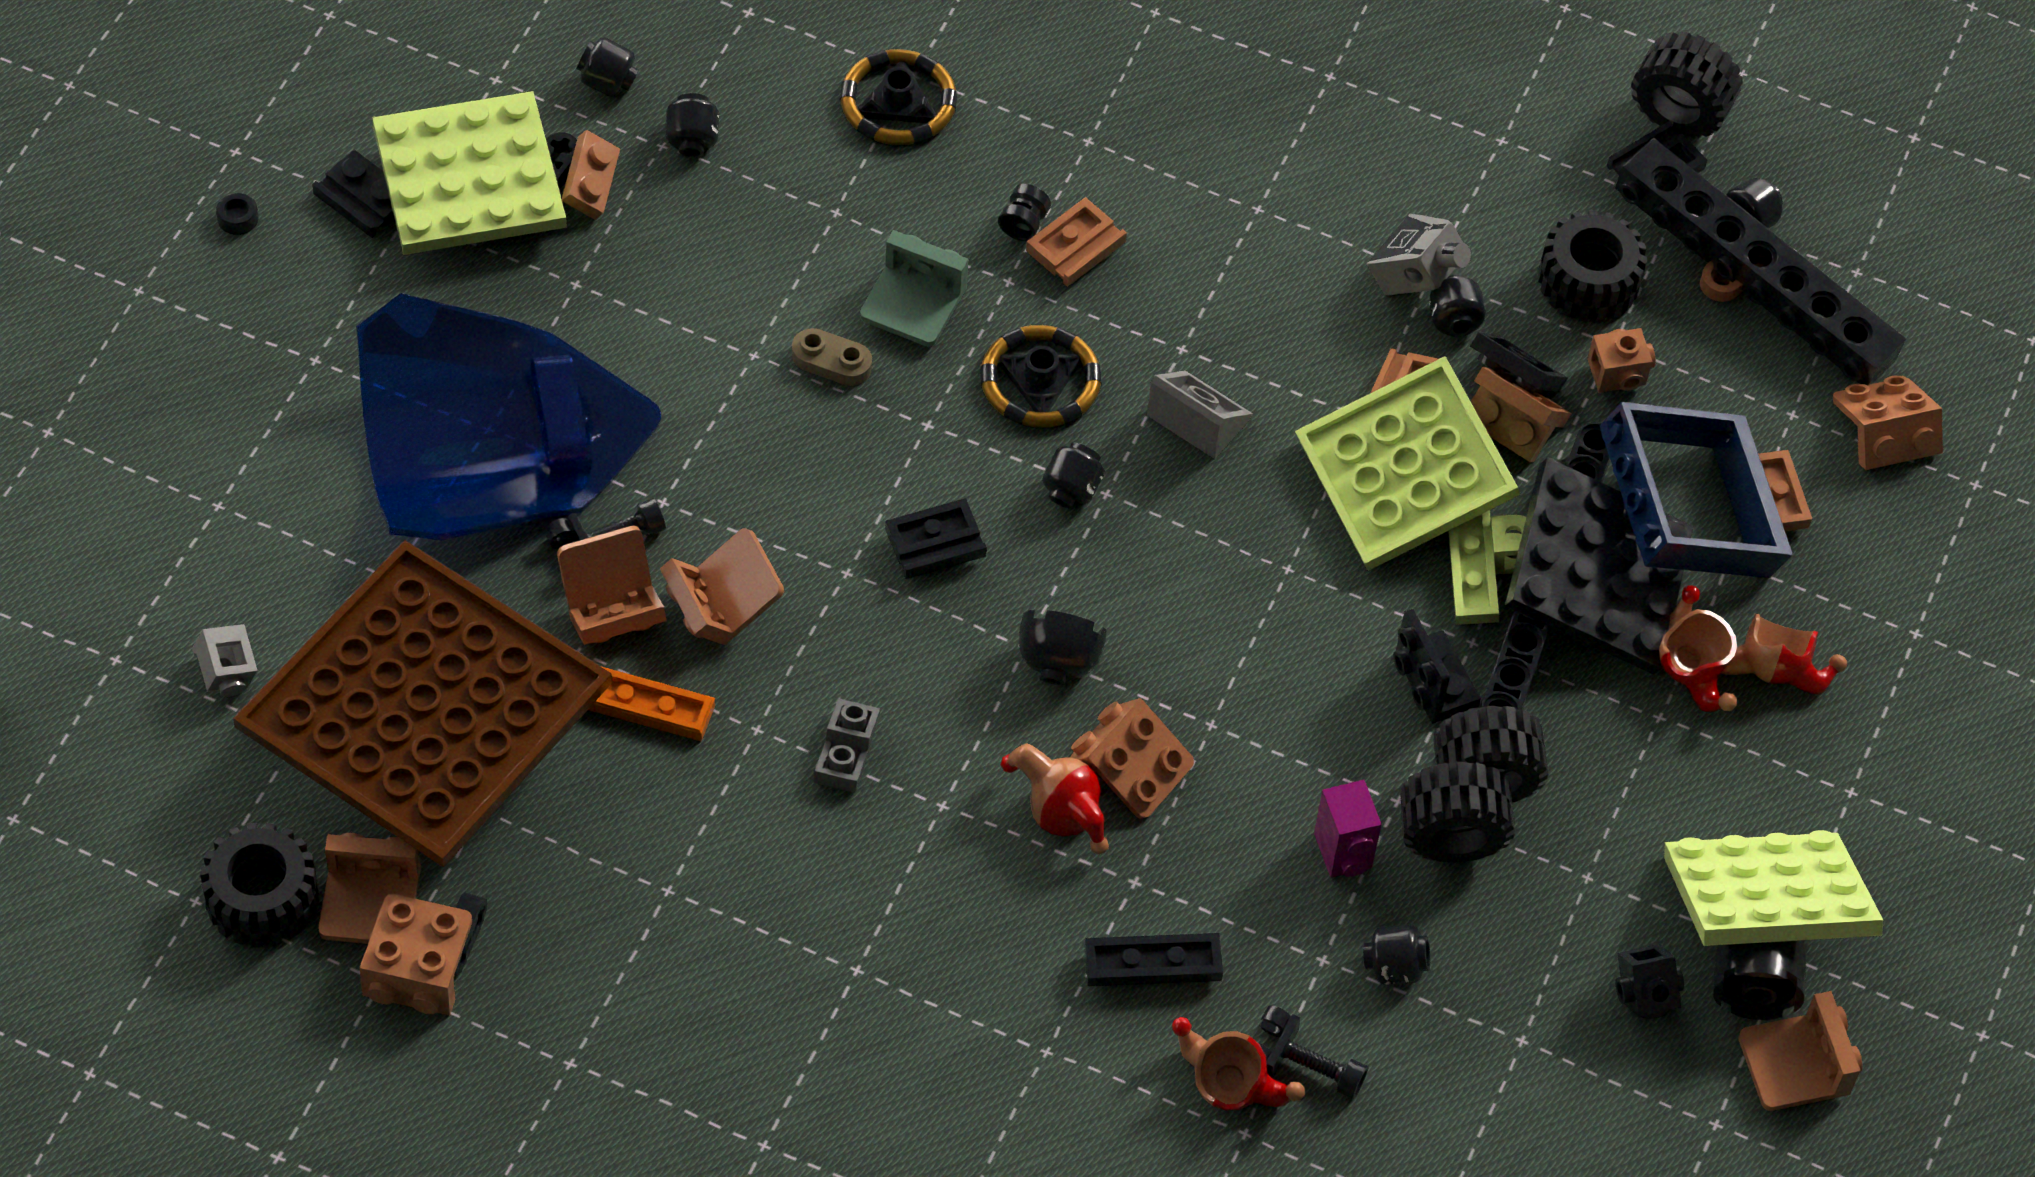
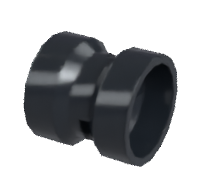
M1020 184L1014 188L1010 196V205H1007L998 217V224L1001 230L1011 238L1019 241H1028L1039 230V220H1042L1051 208V201L1049 196L1038 187L1030 184Z

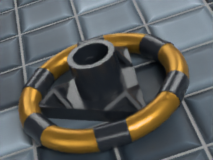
M892 49L868 55L849 70L841 85L840 102L845 117L859 133L873 141L885 144L909 145L930 139L947 126L956 111L957 91L952 77L939 62L923 53L904 49ZM890 64H897L885 73L883 81L857 108L856 95L860 80L870 71ZM907 65L915 66L932 76L939 84L942 92L940 110L937 114L934 112L915 80L914 74ZM869 119L924 124L908 130H890L879 126Z
M1047 325L1018 327L1000 336L987 350L980 367L981 387L994 409L1005 418L1031 427L1060 426L1081 417L1094 403L1102 384L1101 367L1092 349L1077 335L1060 327ZM1031 340L1052 341L1075 353L1057 354L1050 347L1037 346L1029 350L1027 354L1004 355L1007 351ZM999 360L1001 368L1035 412L1010 402L1001 393L997 386V364ZM1081 360L1084 366L1085 377L1083 392L1075 401L1056 411L1049 412Z

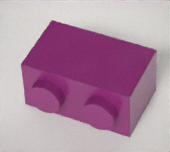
M1365 779L1322 790L1314 835L1330 878L1340 875L1347 877L1357 876L1373 866L1382 824Z

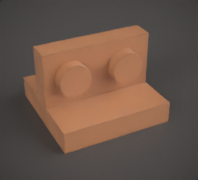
M1482 367L1474 382L1480 385L1471 400L1474 409L1491 438L1527 461L1534 462L1554 428H1564L1572 413L1537 391L1531 393L1512 381L1513 376L1507 372Z

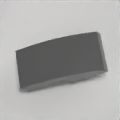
M838 698L827 727L826 741L815 768L813 783L856 793L875 734L880 708Z

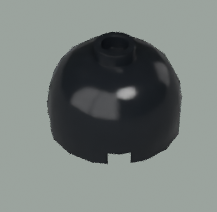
M1028 610L1023 613L1019 631L1021 655L1030 668L1041 673L1039 678L1041 681L1054 685H1065L1066 679H1078L1090 673L1099 663L1107 636V630L1104 627L1097 633L1093 631L1095 622L1058 611L1047 610L1045 618H1034L1035 610Z

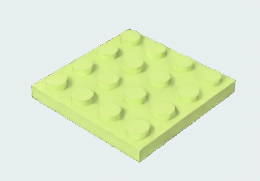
M533 91L372 117L373 129L403 255L567 228L566 215Z
M1446 356L1295 431L1301 446L1368 571L1520 495L1517 484Z
M1817 830L1803 835L1771 833L1766 837L1750 838L1729 835L1723 839L1701 840L1690 837L1681 839L1678 842H1665L1664 859L1704 946L1882 936L1883 918L1838 833Z

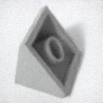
M1187 371L1155 375L1151 381L1147 416L1214 459L1246 425L1253 414Z

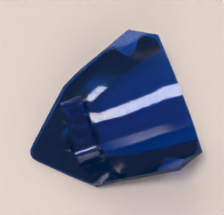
M400 293L356 325L360 390L368 457L377 501L391 535L443 541L539 518L581 513L614 480L660 425L661 411L658 405L553 333L506 317Z

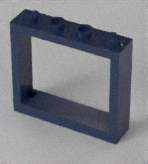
M1621 402L1600 425L1602 438L1605 442L1613 472L1616 476L1645 567L1770 578L1793 555L1745 415ZM1641 441L1713 448L1745 543L1672 536Z

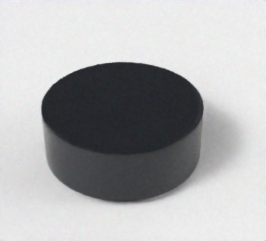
M233 193L227 195L217 204L216 215L218 224L223 231L229 234L241 235L248 233L258 223L257 204L253 198L246 194Z

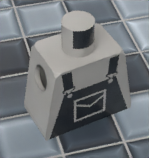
M1409 214L1368 261L1367 266L1384 295L1430 291L1439 288L1442 281L1447 279L1455 268L1466 267L1470 262L1471 252L1449 220Z

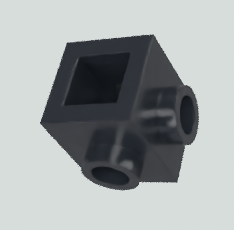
M1661 944L1617 953L1620 977L1616 978L1615 987L1621 1004H1625L1638 1017L1645 1019L1660 1018L1667 1014V1010L1681 1008L1679 992L1684 990V978L1680 967L1676 965L1673 954Z

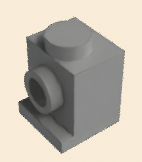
M244 624L203 629L192 648L193 655L198 657L207 692L219 690L223 697L239 695L250 685L258 671Z

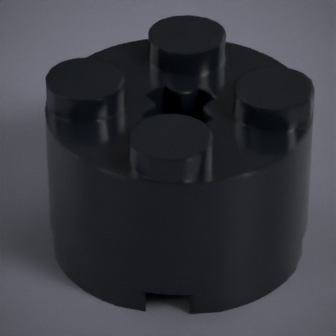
M1801 940L1716 945L1714 1000L1720 1006L1721 1001H1724L1731 1006L1732 1014L1746 1019L1774 1020L1782 1018L1783 1010L1793 1006L1794 1012L1802 1007L1805 998L1807 956L1805 945Z

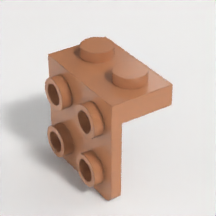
M1890 376L1885 378L1884 382L1870 385L1853 384L1847 386L1845 390L1837 391L1833 394V403L1858 426L1859 464L1865 470L1943 453L1942 408L1909 378Z
M629 526L566 544L558 549L557 556L570 620L584 645L608 641L613 636L634 630L643 631L655 624L667 621L664 606L652 586L643 535L637 526Z
M746 528L740 529L698 567L671 558L660 568L668 583L666 590L669 596L679 604L685 616L683 622L688 631L697 638L703 637L723 645L731 641L781 598L784 593V587L755 533Z
M1141 698L1122 704L1113 702L1099 714L1097 719L1100 721V724L1092 732L1084 733L1074 742L1071 747L1074 753L1069 758L1079 759L1089 765L1137 818H1146L1153 813L1193 767L1194 759Z
M356 833L328 834L325 847L328 877L318 927L319 935L324 940L368 944L383 901L387 895L397 894L416 899L421 871L419 851L399 837H389L385 840L365 838Z
M397 894L387 895L383 901L360 965L362 995L381 1004L397 1003L413 1007L424 1014L441 1013L450 1016L455 1003L453 977L472 925L471 913L467 910Z
M1832 991L1814 994L1806 1015L1749 1026L1741 1030L1738 1039L1764 1109L1774 1111L1851 1094L1859 1073L1862 1072V1058L1859 1049L1856 1046H1851L1847 1035L1848 1021L1846 1013L1841 1006L1836 1005Z

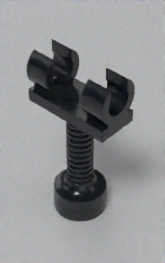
M651 498L637 504V512L634 514V517H627L626 520H619L618 523L614 522V524L604 526L602 529L594 530V532L586 533L576 513L568 515L567 519L560 518L550 522L545 527L551 547L558 549L563 545L570 544L573 540L577 542L629 526H637L640 530L646 531L650 536L666 530V525L656 500Z
M1268 1006L1261 1018L1263 1022L1260 1027L1266 1033L1280 1038L1272 1052L1266 1046L1260 1044L1266 1056L1267 1074L1273 1078L1283 1059L1289 1058L1290 1061L1293 1060V1062H1297L1301 1066H1305L1310 1070L1313 1069V1071H1317L1319 1074L1322 1073L1323 1076L1326 1075V1077L1334 1079L1338 1085L1337 1092L1355 1099L1365 1081L1369 1066L1354 1059H1350L1347 1064L1340 1065L1339 1062L1336 1063L1334 1060L1331 1061L1330 1058L1327 1059V1057L1319 1055V1053L1311 1052L1310 1049L1307 1050L1306 1047L1303 1048V1046H1299L1297 1043L1294 1045L1293 1040L1299 1031L1300 1017L1294 1014L1291 1016L1277 1006Z

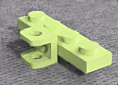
M1489 510L1448 531L1456 625L1499 622L1496 574L1513 573L1516 558L1512 559L1508 556L1518 554L1526 521L1525 516L1500 515L1491 516L1490 518ZM1515 529V530L1520 531L1522 534H1520V533H1507V532H1508L1509 530Z

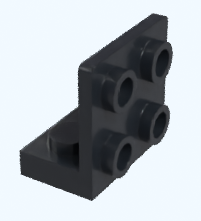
M1414 609L1404 611L1401 628L1398 630V643L1396 651L1393 652V659L1399 674L1407 676L1412 686V696L1418 709L1421 711L1425 710L1433 724L1450 718L1459 712L1478 708L1481 698L1444 630L1427 635Z

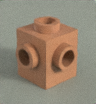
M1641 328L1632 330L1616 329L1606 334L1593 335L1587 358L1599 393L1619 389L1629 391L1645 386L1650 370L1655 367L1656 363L1654 348L1651 343L1646 344Z

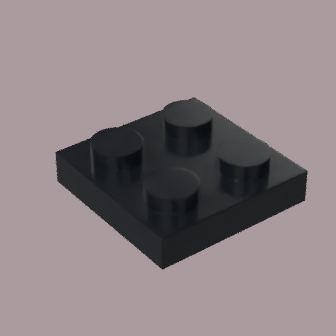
M1478 332L1470 345L1471 348L1480 352L1477 358L1480 362L1496 371L1502 369L1508 373L1512 372L1515 374L1512 381L1531 393L1537 391L1544 394L1546 390L1560 392L1568 379L1565 375L1500 335Z

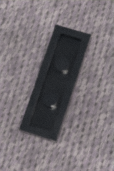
M1219 933L1085 938L1084 951L1087 986L1222 981L1223 965Z

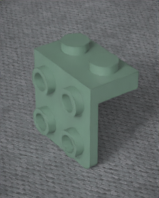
M893 230L886 241L885 268L860 310L861 320L927 347L934 346L967 289L969 259L962 257L953 250H944L926 243L917 236L905 235Z

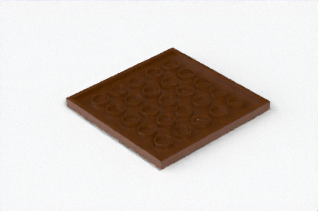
M404 540L238 712L233 721L236 729L442 867H445L612 684V673Z

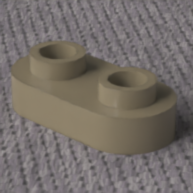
M814 328L799 332L793 339L792 359L796 366L804 371L848 386L859 385L865 382L871 375V352L860 343ZM808 345H817V347L812 348L808 347ZM851 357L857 360L848 361L846 358Z

